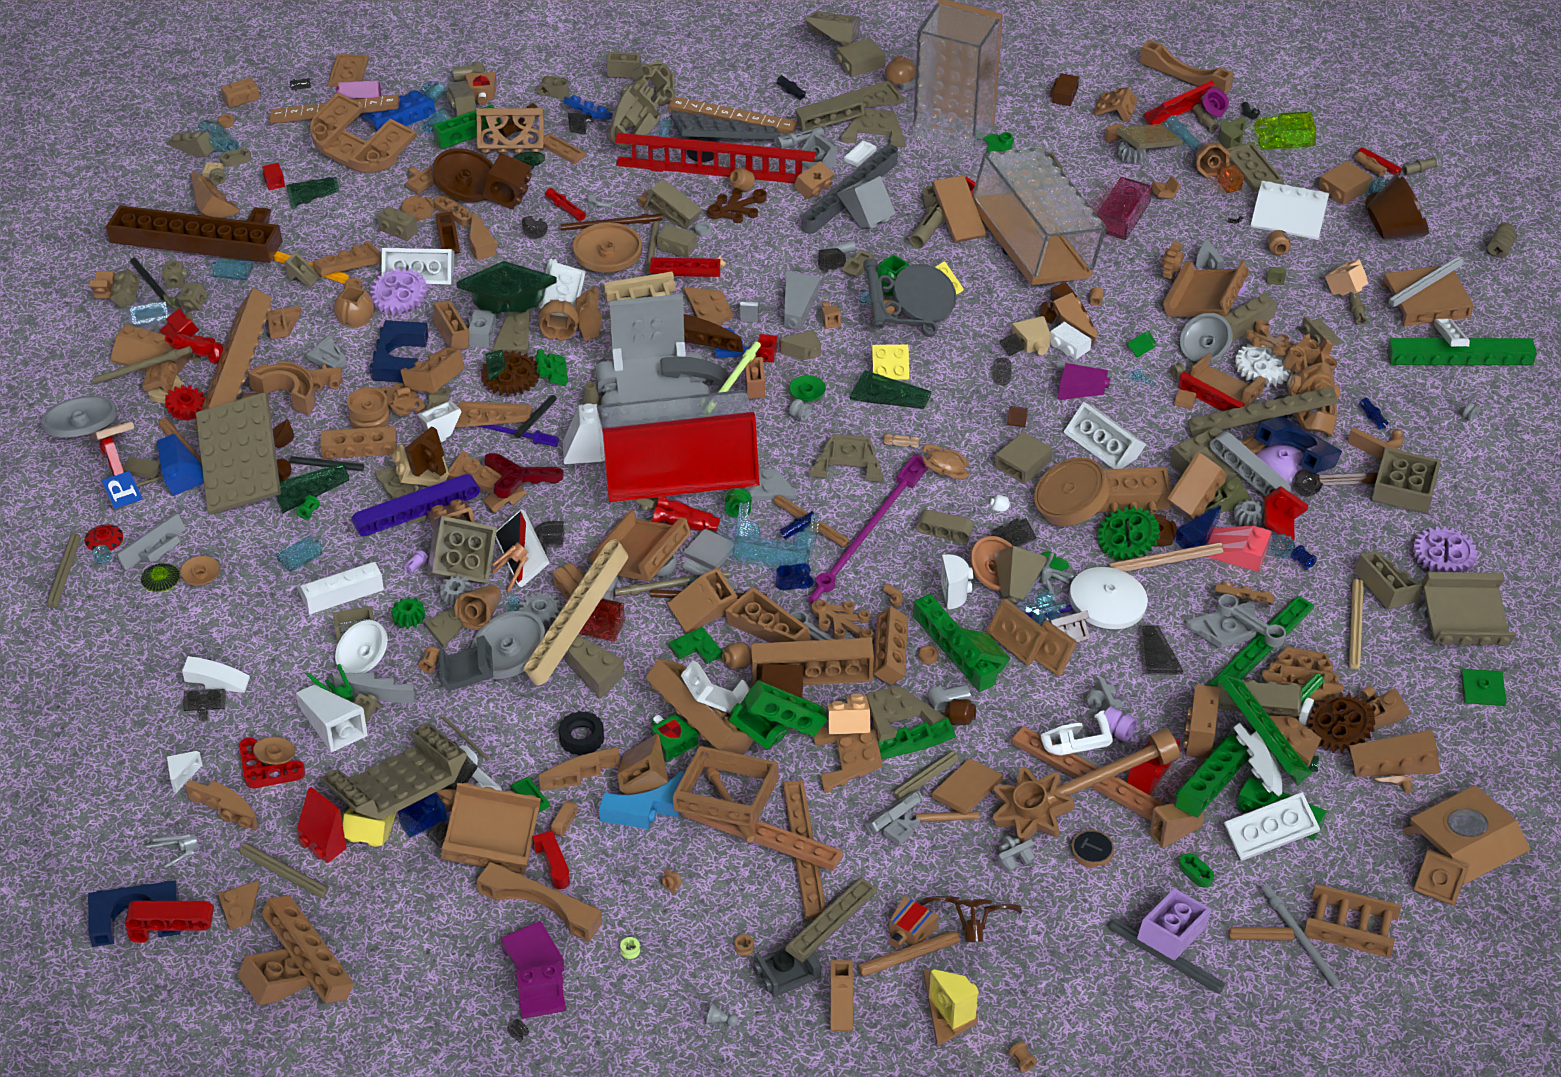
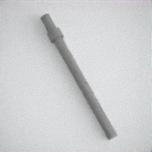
M1265 885L1262 891L1270 900L1269 904L1274 911H1278L1289 928H1293L1295 936L1332 987H1339L1341 982L1288 912L1285 902L1280 896L1275 894L1269 885Z

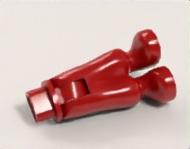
M178 333L165 336V341L172 348L182 349L190 346L192 348L191 354L201 357L208 356L211 363L218 364L223 346L221 343L215 342L214 338L187 336Z
M659 496L652 522L661 523L666 521L669 525H674L679 518H686L689 528L696 531H703L705 528L717 531L720 523V518L714 517L712 513L690 507L677 500L669 501L666 496Z

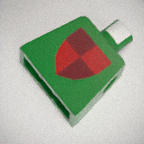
M657 715L652 719L653 727L651 728L652 736L655 734L659 735L665 762L698 745V732L678 716L673 715L664 720L661 715Z

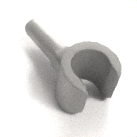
M593 195L588 196L589 202L587 204L590 209L597 206L611 208V204L597 201Z

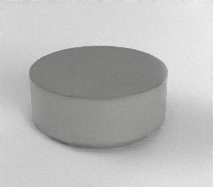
M706 222L698 223L695 226V233L699 237H708L712 234V226Z

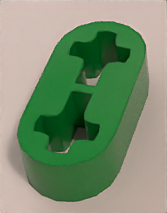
M1186 853L1181 856L1179 869L1197 886L1202 888L1210 887L1214 879L1212 869L1194 854Z

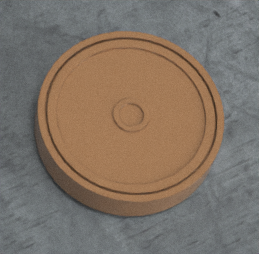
M1085 457L1071 458L1053 466L1042 476L1034 492V502L1043 518L1050 524L1056 526L1076 525L1088 520L1103 507L1110 493V481L1101 465L1095 460Z

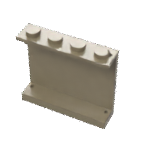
M1428 572L1422 580V586L1434 644H1461L1464 646L1470 644H1480L1481 646L1499 644L1500 646H1506L1511 644L1517 634L1516 632H1510L1507 626L1499 589L1505 580L1503 573Z

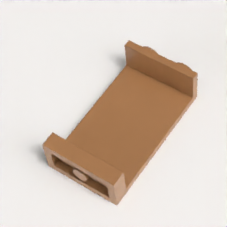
M1211 353L1201 357L1198 363L1193 364L1189 370L1191 376L1244 403V407L1252 404L1262 394L1266 378L1259 376L1249 385L1210 367Z

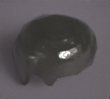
M527 216L522 219V231L526 237L539 239L548 232V225L541 218L538 221H535L533 216Z
M1308 469L1296 472L1292 480L1294 490L1304 497L1317 494L1323 486V483L1320 482L1319 474H1314Z

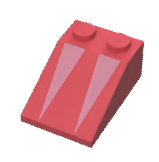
M1256 526L1214 528L1208 544L1221 542L1224 551L1222 554L1206 557L1259 572L1269 548L1272 531Z

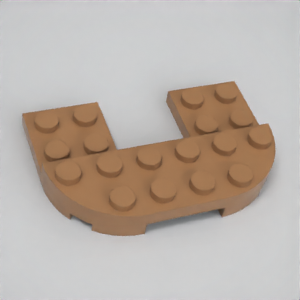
M337 92L311 120V137L315 148L327 157L359 172H378L389 169L397 162V156L417 137V132L389 119L368 141H365L345 131L364 111V105Z

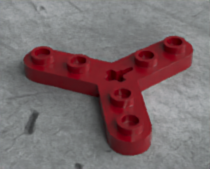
M489 453L485 455L484 464L502 475L494 484L493 492L498 498H508L523 482L534 484L550 482L556 484L563 480L564 471L558 467H520L500 454Z

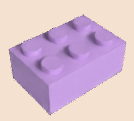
M1174 888L1143 919L1137 939L1175 961L1206 929L1212 909Z

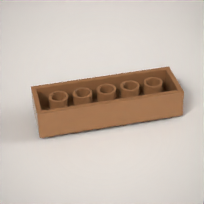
M872 638L751 644L752 685L757 680L761 681L763 664L803 666V685L873 682L874 653Z
M658 659L646 676V679L651 683V688L660 692L663 695V700L672 704L675 707L674 710L679 715L684 716L688 720L687 723L700 732L699 735L704 740L712 744L713 749L744 755L754 740L729 721L732 714L696 701L681 677L686 667L681 663Z

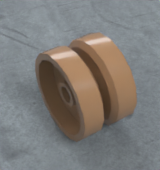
M364 387L357 389L348 397L349 421L353 429L386 427L390 422L388 398L382 390L374 387Z

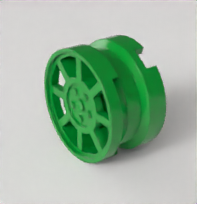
M743 489L729 491L725 497V512L733 518L748 516L751 512V494Z

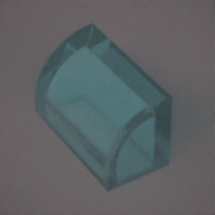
M166 301L130 308L133 325L164 320L169 317Z

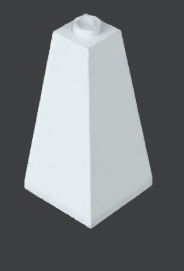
M316 685L304 688L296 693L299 708L331 753L368 736L364 709L361 706Z

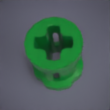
M307 495L304 498V503L296 508L297 515L305 520H309L312 517V512L320 507L319 500L311 495Z

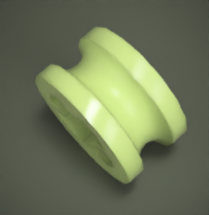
M627 937L621 941L620 951L623 957L634 959L639 955L640 943L636 938ZM634 946V949L626 950V947Z

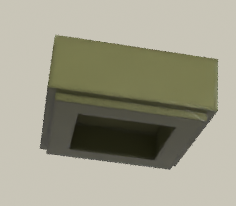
M1269 266L1266 283L1284 285L1286 268Z

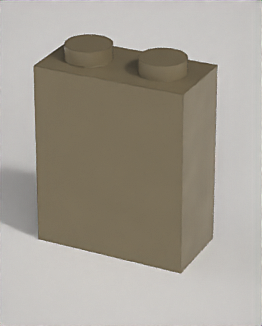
M871 38L837 47L836 62L851 77L885 67L886 54Z
M1023 431L996 454L995 468L1025 485L1052 461L1053 448Z

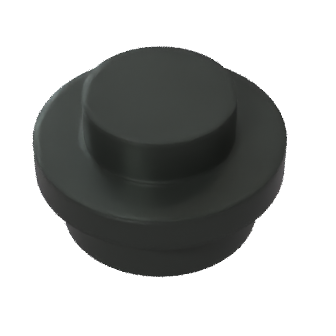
M781 950L774 955L773 965L776 970L786 972L794 967V958L788 952Z

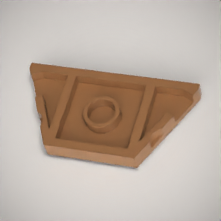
M684 288V293L695 317L710 321L719 326L733 318V312L723 291Z
M1270 716L1304 763L1309 767L1321 738L1292 716Z
M923 969L936 1044L940 1046L977 1025V1011L974 1020L952 1029L929 998L931 970Z

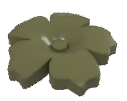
M167 294L163 295L164 300L175 309L182 308L176 303V296L172 298Z

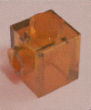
M1231 165L1220 168L1218 182L1226 193L1242 190L1244 176L1237 166Z

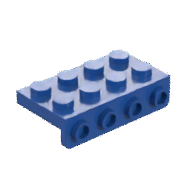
M413 90L407 95L399 96L398 109L361 113V118L375 126L377 132L389 119L408 126L434 116L436 109L432 98L418 90Z

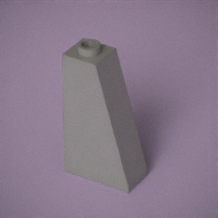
M791 271L786 272L784 327L802 330L820 292L821 278Z

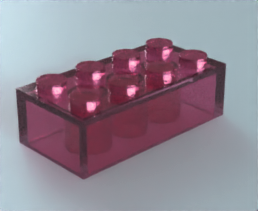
M1121 176L1096 214L1094 231L1127 240L1151 202L1153 186Z

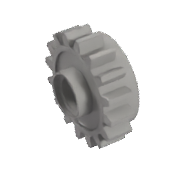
M538 592L537 596L532 593L531 598L525 597L524 602H520L519 611L535 614L540 618L545 628H550L561 612L562 605L560 599L556 600L555 595L549 597L548 592L545 595Z

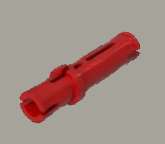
M553 188L546 190L545 196L552 200L554 205L564 209L579 222L586 218V212L567 200L565 195L559 194Z

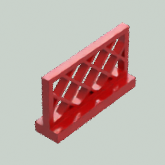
M1212 80L1147 111L1143 116L1149 125L1163 124L1193 110V107L1197 104L1202 105L1201 98L1215 83Z

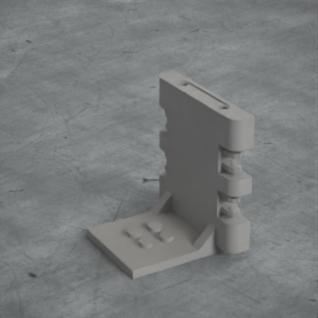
M674 294L609 301L612 361L600 362L595 368L598 392L605 393L601 398L602 417H609L605 428L705 417L703 412L711 403L709 387L702 383L706 381L705 378L681 374L679 378L661 374V358L693 357L703 359L700 353L685 352L683 295Z

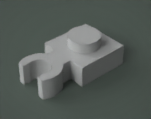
M909 811L905 814L903 821L897 818L883 830V835L900 846L913 835V829L919 827L920 818L918 817L914 821L910 820L912 812Z

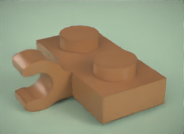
M413 166L408 169L411 175L408 176L409 180L406 181V187L415 193L420 194L435 184L431 166L422 172Z

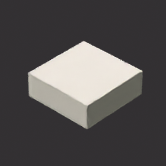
M1308 697L1305 699L1298 719L1304 726L1309 719L1308 715L1311 714L1314 700Z

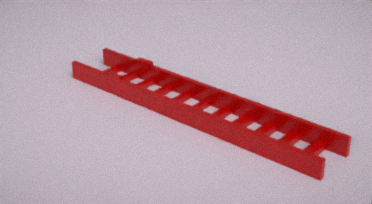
M617 133L615 143L632 144V158L618 157L616 166L651 169V171L655 172L671 171L730 177V174L737 169L736 155H746V170L754 174L755 180L794 184L797 177L802 174V161L814 162L816 156L814 151ZM637 145L648 146V159L637 158ZM664 147L665 161L653 160V149H662ZM669 148L681 149V162L670 161ZM686 150L697 151L698 164L686 163ZM702 151L714 152V166L702 165ZM719 153L730 154V167L719 166ZM753 156L762 157V170H753ZM769 158L779 159V172L769 171ZM786 159L795 160V174L786 173Z

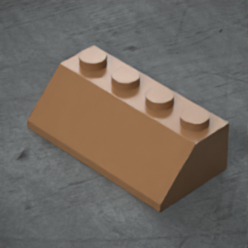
M125 324L116 335L110 361L129 366L167 354L174 348L165 341L166 335ZM191 354L181 356L180 359L173 361L178 367L177 374L191 359ZM148 367L141 370L147 372Z

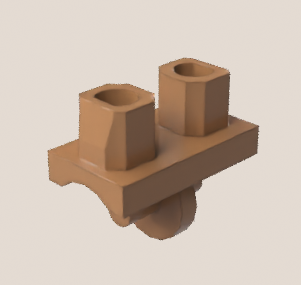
M322 364L323 369L308 370L312 376L315 391L321 390L323 388L322 385H330L332 389H339L340 384H343L341 367L327 368L326 364Z

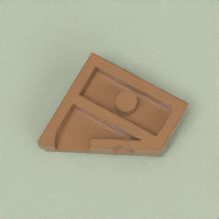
M258 881L218 893L229 930L251 924L253 910L257 902V893L260 890Z

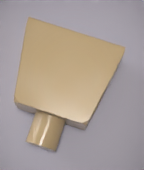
M1044 316L1012 323L1011 336L1026 353L1037 351L1039 355L1047 353L1050 347L1051 334Z

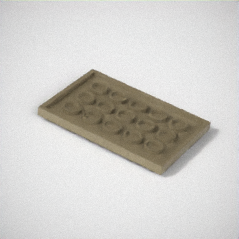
M266 392L196 412L207 512L209 514L219 513L281 495L269 398Z

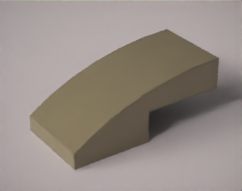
M859 249L853 258L850 257L841 272L857 278L865 271L863 262L867 259H875L873 254Z
M439 388L437 392L430 393L426 410L448 402L451 389Z

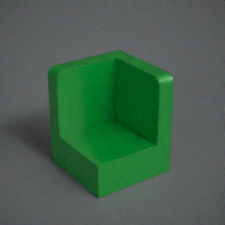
M1146 331L1128 342L1129 347L1137 358L1158 346L1150 331Z

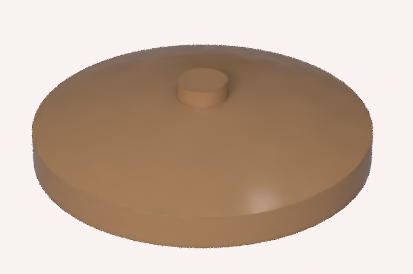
M599 223L585 228L575 237L573 253L578 263L587 269L597 272H616L632 266L639 260L642 254V240L634 229L626 225Z

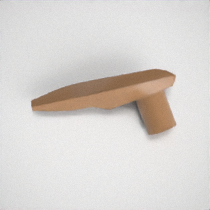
M1396 775L1373 778V780L1402 785L1405 793L1413 791L1410 784L1413 778L1408 776Z

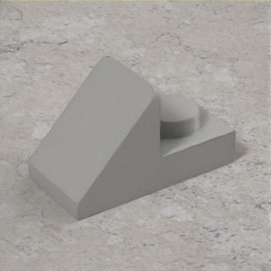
M1205 240L1197 254L1196 267L1208 264L1209 269H1223V258L1210 241Z
M742 299L740 301L741 321L758 322L760 300Z

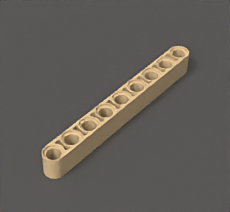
M611 540L604 546L525 664L524 671L535 685H542L549 679L627 561L628 553L618 540Z

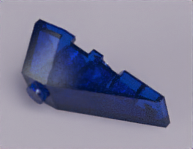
M436 792L398 811L400 825L409 838L447 821L445 805Z

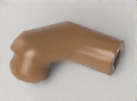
M886 584L883 592L891 596V605L894 607L900 606L903 603V593L892 585Z

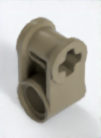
M546 75L543 77L542 83L538 85L537 91L542 96L564 99L569 96L568 80L563 77Z

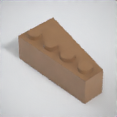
M754 587L725 610L729 625L770 643L811 641L809 627Z
M1432 730L1349 746L1356 777L1440 773L1438 750Z

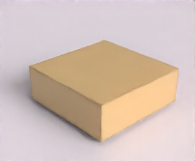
M207 162L202 172L203 176L210 177V171L215 168L223 170V164Z

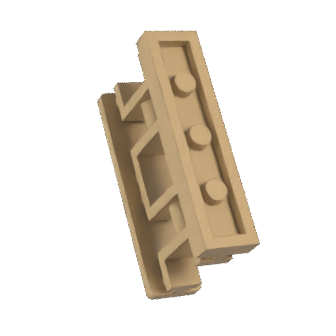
M673 272L604 283V296L607 302L634 299L648 295L650 297L664 296L676 291Z

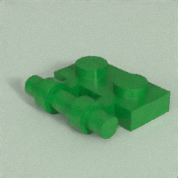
M538 349L535 358L538 363L537 373L539 377L545 378L547 376L549 382L566 386L568 375L565 357L552 353L546 356L543 349Z

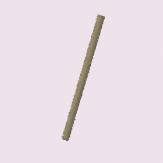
M445 716L442 717V719L455 732H457L469 745H471L483 758H485L487 761L490 760V757L487 756L476 744H474L449 719H447Z

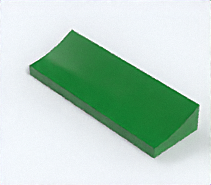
M1223 674L1218 681L1298 786L1312 774L1311 770L1245 683L1240 679Z

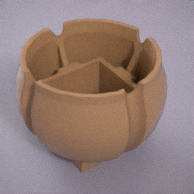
M347 286L335 299L334 313L339 323L343 326L349 324L350 328L362 327L370 322V318H373L375 306L367 290Z
M550 299V302L546 303L540 310L538 318L539 327L543 335L551 340L557 338L558 341L569 339L578 328V312L571 302ZM563 313L566 314L567 317L554 316L550 314Z

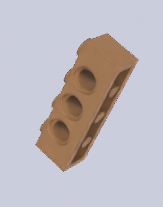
M396 426L321 431L323 459L393 455L394 451L397 450Z
M889 606L877 615L873 670L875 676L889 685L902 680L905 676L908 617L892 606Z

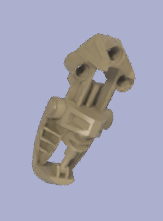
M663 61L651 62L649 64L644 63L632 71V78L636 83L634 86L631 84L625 85L621 89L619 94L621 98L616 106L612 123L606 131V136L612 144L621 147L631 146L632 144L615 143L617 133H627L625 129L632 126L634 128L631 134L647 135L660 120L661 115L656 111L659 105L663 106L675 99L674 73ZM647 80H650L655 85V87L650 88L649 86H647V84L649 83Z

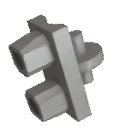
M1098 678L1097 686L1089 690L1090 693L1086 698L1087 702L1090 705H1096L1099 711L1104 710L1106 712L1110 706L1120 710L1122 708L1121 700L1113 699L1116 694L1114 685L1106 684L1104 678Z
M1008 835L1003 837V844L999 846V850L1002 853L998 855V859L994 860L996 866L1001 865L1008 874L1019 867L1014 859L1016 857L1021 859L1023 865L1033 862L1035 859L1031 849L1034 846L1033 841L1030 839L1019 844L1018 838L1012 839Z

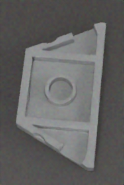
M760 469V486L733 488L749 492L752 496V501L774 500L778 494L787 500L796 499V492L777 469ZM727 489V491L724 494V502L726 494L733 489Z
M1254 600L1238 605L1256 617ZM1218 611L1186 622L1188 629L1219 648L1253 639L1257 634L1255 629L1235 616H1223Z

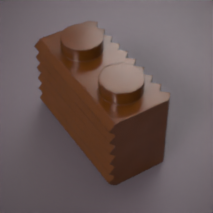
M1060 73L1059 78L1055 79L1054 87L1051 89L1050 97H1053L1052 103L1070 107L1079 87V76Z

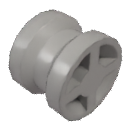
M796 399L792 403L789 413L794 417L798 416L799 420L805 421L812 412V406L808 403L804 404L801 399Z

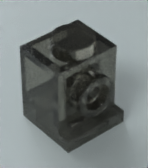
M838 248L822 249L818 252V266L824 272H828V269L835 270L838 267H843L846 262L845 254Z

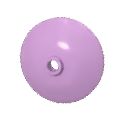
M1273 445L1261 449L1256 454V456L1285 479L1290 486L1304 481L1309 475L1310 471L1299 465L1304 454L1294 447Z

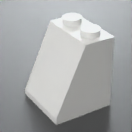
M597 404L578 406L563 440L564 464L601 462Z

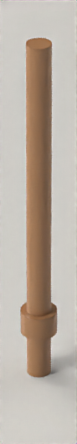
M704 767L708 779L714 783L722 799L734 802L720 779L719 771L715 768ZM738 825L748 843L753 842L755 838L749 827Z

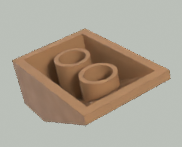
M286 949L245 956L237 975L258 1005L279 1002L311 984Z

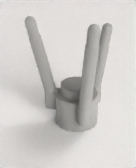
M194 832L184 835L153 838L152 841L157 843L145 845V848L149 849L178 844L180 851L185 850V853L163 866L165 869L188 856L194 855L193 850L198 849Z

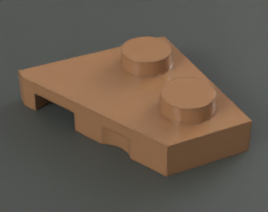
M301 306L270 310L267 317L271 339L290 336L302 313Z

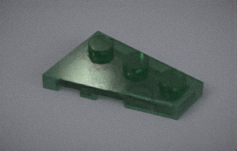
M336 177L286 185L292 210L296 209L300 204L304 203L306 205L311 203L313 199L324 198L339 192Z

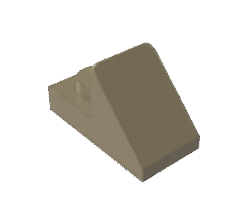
M296 251L284 262L290 281L297 277L310 288L321 277Z

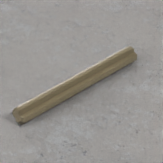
M72 533L69 537L47 599V606L49 608H56L59 604L81 541L79 534Z
M244 843L239 849L241 855L319 898H323L328 892L325 885L248 843Z

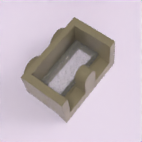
M372 606L332 612L337 644L344 633L353 625L365 620L374 621Z

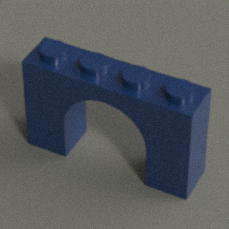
M385 320L383 327L380 328V339H377L376 342L377 350L373 352V363H370L369 368L370 374L373 375V381L404 383L401 369L415 367L414 363L418 361V358L395 357L389 353L403 346L426 347L429 336L427 323Z
M1283 416L1260 422L1254 439L1268 447L1286 444L1300 449L1304 452V455L1299 465L1314 474L1334 468L1342 453V450Z
M176 880L88 893V931L92 947L114 944L115 920L122 911L128 908L131 902L179 901ZM157 931L158 937L180 935L181 931Z

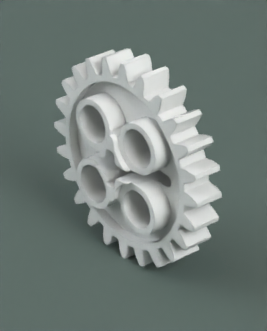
M1247 344V347H1242L1238 351L1235 367H1238L1237 372H1241V377L1247 376V381L1252 379L1254 382L1259 376L1266 378L1265 383L1269 387L1270 383L1274 386L1277 385V382L1282 385L1283 381L1287 382L1291 376V371L1282 364L1284 357L1276 356L1268 347L1263 345L1262 347H1255Z

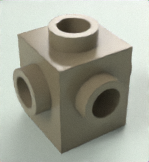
M183 261L165 262L164 269H161L162 280L165 279L167 289L183 288L185 278H188L187 268H184Z
M185 282L177 300L185 310L200 311L208 293L200 283Z

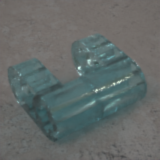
M204 120L198 125L200 132L208 131L211 136L209 142L216 150L226 152L239 149V143L222 125L209 120Z

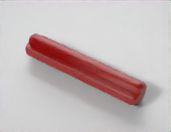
M1364 147L1358 150V153L1362 152L1366 156L1376 159L1380 165L1387 168V172L1393 175L1401 173L1400 166Z

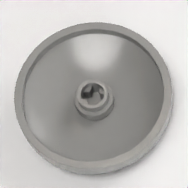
M83 396L63 401L51 407L44 413L41 421L44 431L49 435L77 437L96 432L108 426L116 418L117 409L114 401L107 397Z
M511 611L493 618L487 625H484L476 634L471 648L477 646V637L484 635L492 647L493 679L510 678L524 672L525 664L547 631L540 618L535 614L527 611Z

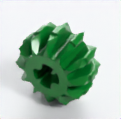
M408 596L405 600L400 598L399 602H394L391 614L395 625H399L400 629L405 626L408 630L410 626L417 628V624L423 623L425 618L424 605L417 598L411 600Z

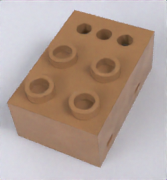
M1195 685L1192 707H1188L1187 719L1190 721L1186 720L1185 735L1188 736H1184L1183 748H1187L1186 756L1205 759L1206 757L1209 758L1212 753L1220 694L1219 687Z

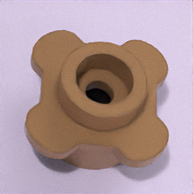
M664 870V877L661 880L662 884L672 894H675L677 892L676 888L682 884L681 877L676 871Z

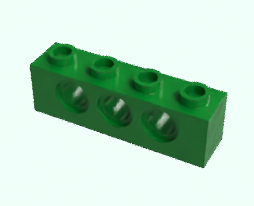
M489 105V106H486V107H483V108H495V107H494L493 105ZM477 110L433 124L434 141L437 145L444 149L476 138ZM482 118L483 131L490 128L486 118ZM500 118L496 120L499 124H494L495 126L500 125Z
M759 680L756 681L744 697L750 713L761 715L769 721H776L788 728L796 729L804 735L809 734L815 737L828 720L823 706Z
M1249 778L1239 794L1237 807L1249 813L1291 797V795L1284 792L1280 796L1273 791L1269 793L1261 782ZM1308 803L1321 830L1327 811ZM1319 832L1304 838L1315 840Z

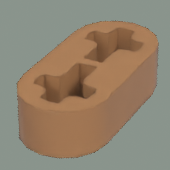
M566 801L563 804L551 827L555 835L564 836L577 814L578 804Z

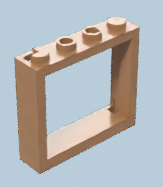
M699 746L673 794L674 811L754 828L779 779L778 762ZM704 767L765 779L752 806L691 793Z

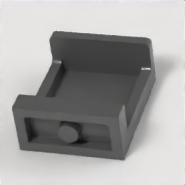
M484 635L477 637L476 647L451 655H447L444 649L440 650V658H438V665L440 667L438 677L440 683L444 684L448 691H452L493 678L492 647Z
M778 951L761 957L759 952L754 954L753 970L756 975L760 974L765 990L767 992L770 991L774 998L821 978V964L814 953L803 963L793 956L795 961L794 967L786 972L776 970L773 965V957Z

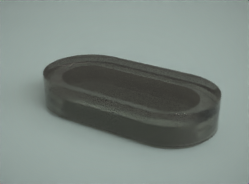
M1000 357L994 360L993 382L995 384L1005 386L1011 382V361L1009 359Z

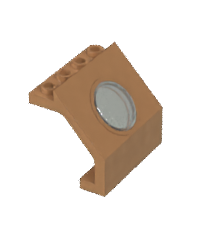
M1476 785L1411 817L1410 825L1403 828L1407 836L1420 833L1445 856L1470 865L1463 884L1531 850L1518 821Z

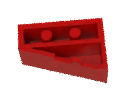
M1175 739V741H1176V743H1177V745H1178V748H1179V745H1180V742H1181V741L1178 740V739ZM1150 740L1142 749L1151 746ZM1156 757L1130 769L1127 783L1151 795L1161 778L1170 768L1172 762L1163 766Z

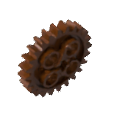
M504 351V355L497 353L498 357L491 356V360H486V364L482 365L481 380L484 386H487L488 391L493 389L494 394L499 391L500 396L503 393H506L507 396L510 393L516 396L517 392L524 394L523 390L530 391V387H535V383H538V378H540L537 373V362L533 361V357L528 358L527 353L522 356L521 351L517 354H514V351H511V354Z
M1340 692L1339 697L1331 694L1332 699L1330 700L1324 697L1325 702L1318 701V708L1312 707L1313 714L1308 715L1310 719L1307 721L1308 729H1311L1321 738L1319 746L1323 745L1325 751L1331 747L1332 753L1339 749L1340 753L1343 754L1346 748L1350 752V745L1365 743V738L1371 739L1370 732L1375 731L1373 726L1376 724L1374 712L1371 711L1370 704L1366 705L1365 699L1359 700L1358 695L1352 698L1351 693H1348L1346 697H1343L1342 692Z

